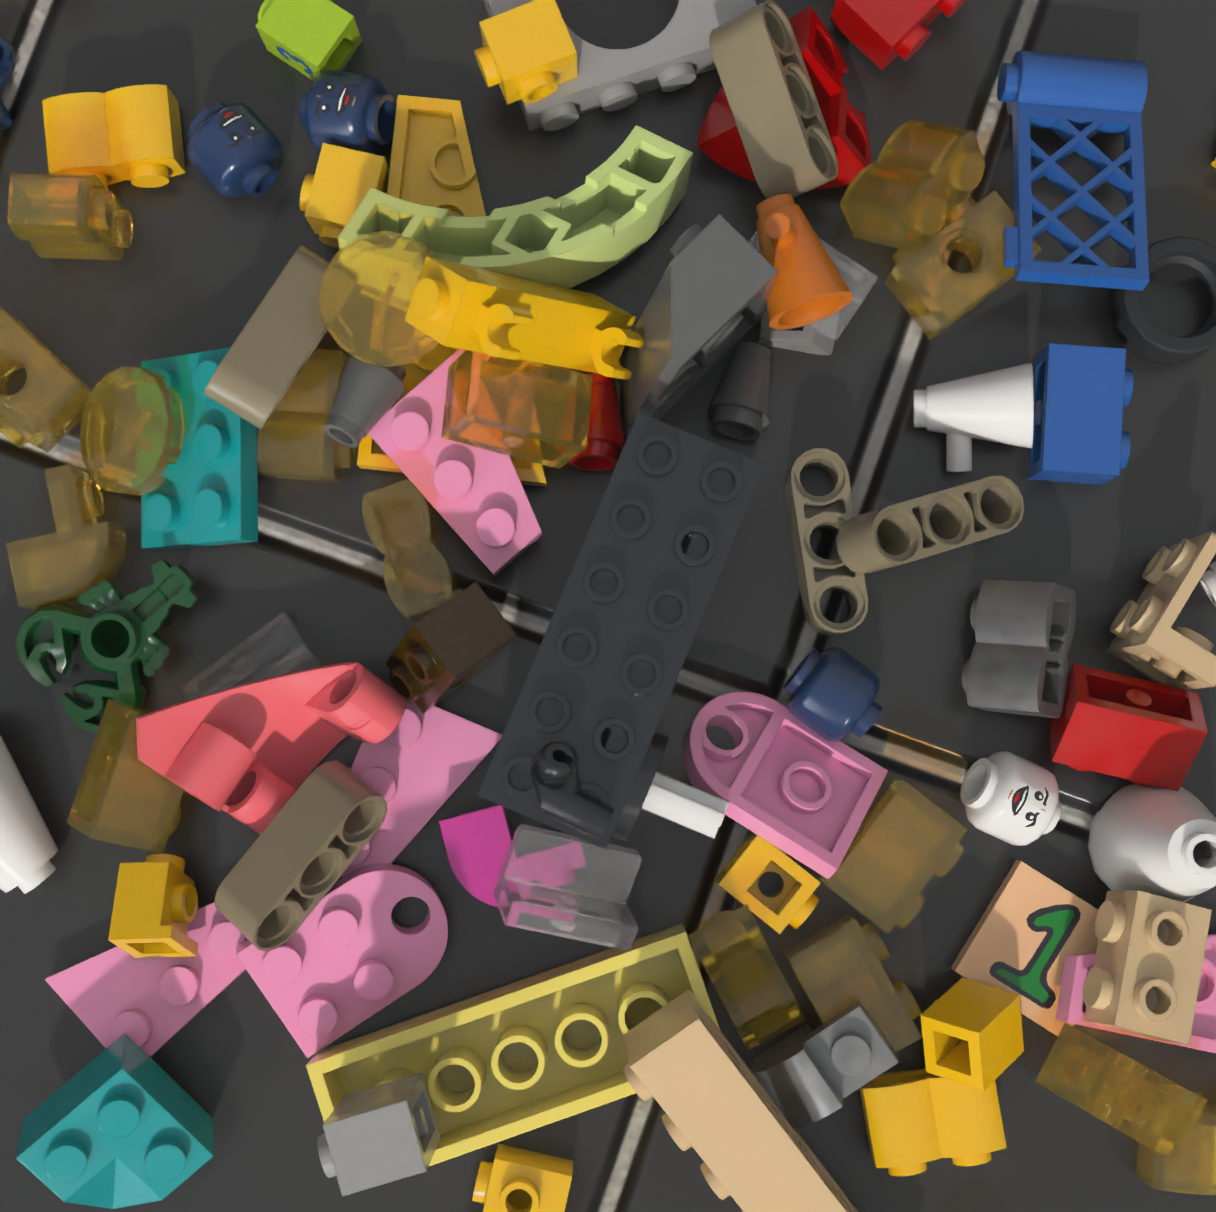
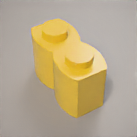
M133 85L113 89L105 93H69L42 100L49 175L62 187L69 188L71 193L87 196L98 195L106 192L108 185L124 180L131 181V184L137 187L156 188L168 184L169 177L186 173L179 101L167 85Z
M926 1068L921 1070L880 1074L859 1088L870 1157L876 1168H888V1174L891 1176L920 1174L927 1170L926 1162L940 1158H952L953 1164L957 1166L980 1165L992 1160L991 1152L1007 1148L995 1081L985 1091L928 1073Z

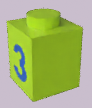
M264 0L258 13L256 28L267 51L313 81L323 72L329 70L342 71L362 42L354 16L330 0Z

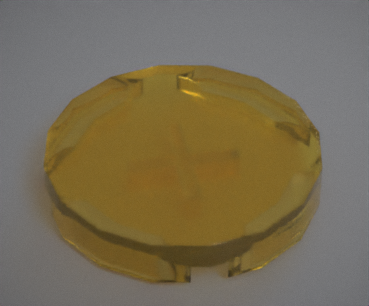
M387 230L359 235L338 250L322 276L318 302L324 325L341 349L362 362L384 367L414 363L435 349L439 342L404 321L411 302L413 289L417 284L426 256L439 259L434 250L420 241L416 242L412 238L402 236L401 233Z
M122 366L106 374L91 391L82 413L79 436L82 459L92 480L106 491L139 496L153 491L166 480L167 477H161V475L166 470L168 463L176 464L180 456L185 432L182 401L175 388L167 387L163 380L165 377L157 371L140 367Z

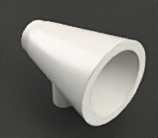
M1032 362L930 385L925 390H914V428L927 427V431L946 434V471L964 472L972 470V438L1032 448L1034 419Z

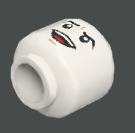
M997 752L988 758H980L970 767L961 786L960 797L962 803L965 804L968 821L977 829L1011 845H1028L1037 840L1042 834L1051 832L1061 816L1062 805L1059 800V787L1055 776L1045 768L1012 752Z

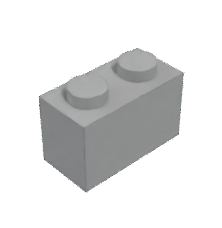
M415 1074L344 1095L324 1122L323 1129L325 1133L318 1135L317 1145L322 1168L328 1178L337 1176L342 1196L426 1172L439 1143L440 1135L423 1074Z

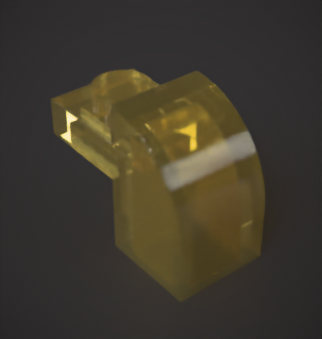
M71 464L44 469L57 532L6 543L19 607L36 610L41 605L63 603L69 605L78 603L77 599L80 593H86L87 589L97 586L99 582L104 580L111 582L122 565L126 551L125 528L109 521L98 523L97 517L104 515V501L101 489L94 478L90 479L88 473Z
M747 904L735 911L727 910L714 914L702 924L701 929L688 935L748 1051L805 1021L795 996L773 958Z

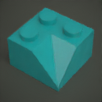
M124 1033L23 1118L16 1159L63 1202L117 1209L160 1201L214 1156L213 1118Z

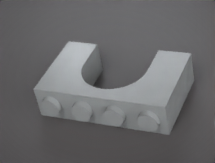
M533 0L483 1L490 18ZM676 0L677 9L666 28L650 41L627 49H607L590 44L577 36L565 23L577 51L578 77L559 84L558 89L543 100L533 103H525L522 99L518 101L528 130L532 131L541 127L545 131L560 130L576 122L580 114L600 107L604 111H616L632 104L639 94L660 87L664 92H671L688 86L696 79V75L717 69L709 45L711 31L757 6L756 1Z

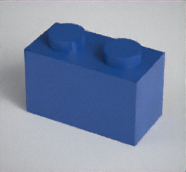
M1049 343L1034 356L1032 448H1029L1027 480L1102 485L1120 476V469H1124L1128 463L1131 446L1129 432L1122 431L1123 406L1129 405L1134 386L1133 371L1130 368H1125L1126 349Z

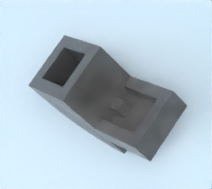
M859 1000L814 1031L810 1029L808 1024H805L754 1058L752 1071L794 1128H801L817 1122L843 1107V1099L899 1063V1058Z

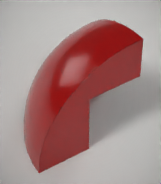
M810 6L790 18L789 21L838 160L837 177L812 189L816 190L844 186L872 176V156L864 113L857 111L850 103L848 92L842 83V77L848 72L847 66L828 30ZM722 86L704 118L698 136L697 147L710 159L728 171L756 182Z

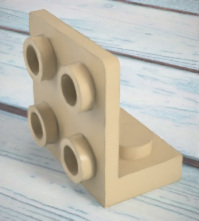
M1210 531L1191 539L1184 538L1169 549L1165 546L1161 547L1149 561L1143 572L1142 578L1148 581V584L1137 602L1129 600L1119 611L1111 625L1110 632L1115 634L1116 637L1107 652L1159 684L1184 690L1216 686V656L1210 653L1214 645L1201 634L1186 627L1177 626L1175 630L1171 628L1216 554L1215 532Z

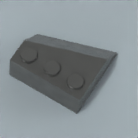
M720 214L705 228L698 222L693 224L671 247L670 253L675 258L669 263L633 330L639 333L645 342L642 348L625 345L620 364L632 372L630 380L620 379V417L625 443L638 412L659 420L762 317L766 306V299L771 292L778 271Z

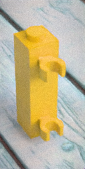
M428 256L425 258L417 284L413 289L411 302L404 321L446 347L486 353L492 357L509 360L520 359L593 372L623 380H630L632 372L622 367L619 362L625 345L642 348L645 342L639 333L631 330L636 318L635 316L595 294Z

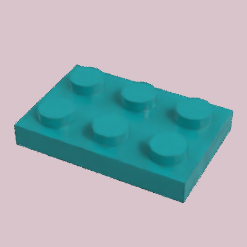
M230 348L141 361L142 549L171 550L258 542L257 427L204 395L206 386Z

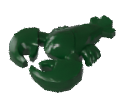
M166 559L152 564L154 583L149 586H143L125 597L112 582L106 580L99 582L97 586L87 589L86 593H80L77 599L82 605L95 609L96 612L93 614L74 609L66 603L39 606L23 620L16 638L19 661L30 675L45 687H50L57 682L48 664L47 658L49 653H52L56 660V670L66 675L72 662L73 634L80 635L79 645L86 665L96 671L107 674L114 673L115 682L85 680L74 685L77 693H86L93 698L94 704L81 702L68 692L64 693L59 699L66 715L81 729L98 734L124 730L142 712L146 689L145 686H141L137 662L141 660L144 674L148 678L155 676V671L160 669L164 659H167L170 654V646L156 631L163 626L164 620L171 613V607L174 604L191 608L199 598L192 589L196 580L183 565L172 567Z

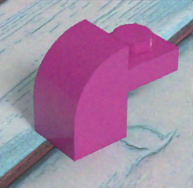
M498 804L439 821L448 859L456 878L475 898L495 907L508 909L529 907L532 900L527 879L537 877L539 888L560 884L577 878L574 867L586 864L582 841L577 837H570L519 851L508 808Z

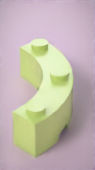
M636 125L624 143L604 163L586 176L585 184L557 199L546 196L523 204L496 208L490 216H449L448 209L416 204L393 197L371 187L338 236L343 271L357 279L359 284L407 300H411L413 289L417 284L426 256L572 288L602 274L626 259L647 242L668 220L686 194L693 152Z

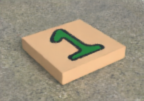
M1016 860L952 964L951 969L966 979L1020 994L1021 1013L1065 1041L1075 1025L1056 1020L1065 955L1097 950L1098 938L1095 934V919L1098 909L1024 862Z

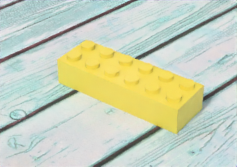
M682 923L318 1051L306 1064V1068L324 1122L344 1095L422 1073L440 1135L439 1143L429 1166L635 1094L636 1092L628 1082L622 1068L628 1063L622 1035L688 989L718 1028L719 1025Z

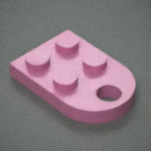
M731 692L712 699L699 711L689 726L683 742V763L693 787L729 801L725 815L827 879L838 870L888 770L840 740L830 742L793 716L788 708L779 702L752 692ZM718 726L727 730L734 739L735 749L724 750L713 745L707 737L706 728Z
M375 864L354 870L338 880L297 931L281 946L269 951H261L247 939L236 946V955L303 1053L309 1058L425 981L437 968L445 952L448 939V922L440 897L425 878L413 870L399 865ZM406 897L420 898L428 905L425 919L414 927L399 926L391 918L392 910L396 903Z

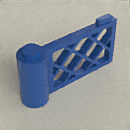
M1017 51L1012 63L1004 62L1002 64L998 77L997 99L1000 102H1006L1008 115H1012L1014 226H1006L1002 232L1003 266L1015 267V281L1143 291L1149 283L1142 111L1147 95L1148 70L1144 61ZM1030 127L1052 129L1066 144L1053 155L1048 156L1030 139ZM1097 133L1124 135V153L1112 162L1089 139ZM1074 151L1099 173L1083 187L1058 165ZM1031 164L1036 167L1033 171H1031ZM1043 176L1049 179L1068 197L1066 201L1052 212L1032 195V185ZM1106 181L1126 198L1127 208L1116 217L1090 195ZM1076 206L1101 228L1085 243L1060 221L1063 216ZM1032 218L1037 222L1034 227H1032ZM1046 231L1070 255L1062 262L1033 260V241ZM1109 236L1129 254V268L1110 267L1092 250Z

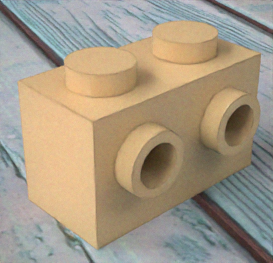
M1139 890L1107 891L1106 900L1100 906L1095 919V934L1098 938L1095 964L1089 970L1083 985V1000L1086 1005L1084 1021L1155 1040L1189 1045L1212 910Z

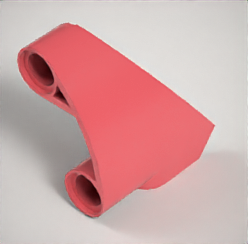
M344 662L301 670L220 690L136 717L137 757L139 761L217 811L222 809L261 835L312 770L346 736L368 744H377L388 737L400 723L405 713L406 698L359 662Z

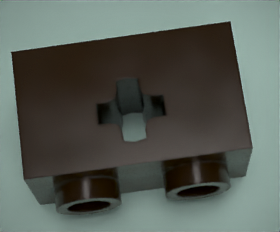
M475 582L413 624L385 662L390 669V681L394 689L405 697L408 703L415 702L424 714L482 673L516 636V633L477 582Z

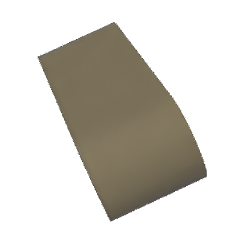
M767 0L713 29L709 36L711 53L754 177L764 196L768 199L779 194H791L794 198L835 179L838 174L836 152L793 28L783 9L776 2Z
M300 245L217 367L205 388L204 395L262 430L335 320L358 280L306 246Z
M814 448L805 451L791 466L785 478V496L804 616L809 626L815 632L824 636H838L855 629L863 622L868 612V594L864 574L850 570L842 562L840 556L832 560L818 557L810 546V535L813 530L827 528L834 531L838 536L839 529L844 522L855 517L849 473L845 462L837 453L829 449ZM807 467H819L825 470L831 480L830 493L824 496H813L807 493L800 482L801 470ZM838 590L848 598L851 610L848 619L844 623H833L822 615L820 598L824 591Z
M1001 475L990 476L883 507L844 522L839 529L836 540L838 554L842 562L850 570L859 574H865L913 562L1007 533L1016 528L1023 518V496L1018 486L1011 479ZM877 534L881 540V546L878 542Z
M334 760L317 767L222 881L215 896L216 908L258 950L269 951L281 946L297 931L378 831L387 814L386 800L343 762Z

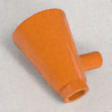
M779 194L759 203L756 207V212L758 215L757 230L760 254L778 271L771 292L766 299L769 326L776 330L793 329L820 321L846 307L854 296L800 206L795 204L793 196L791 194Z

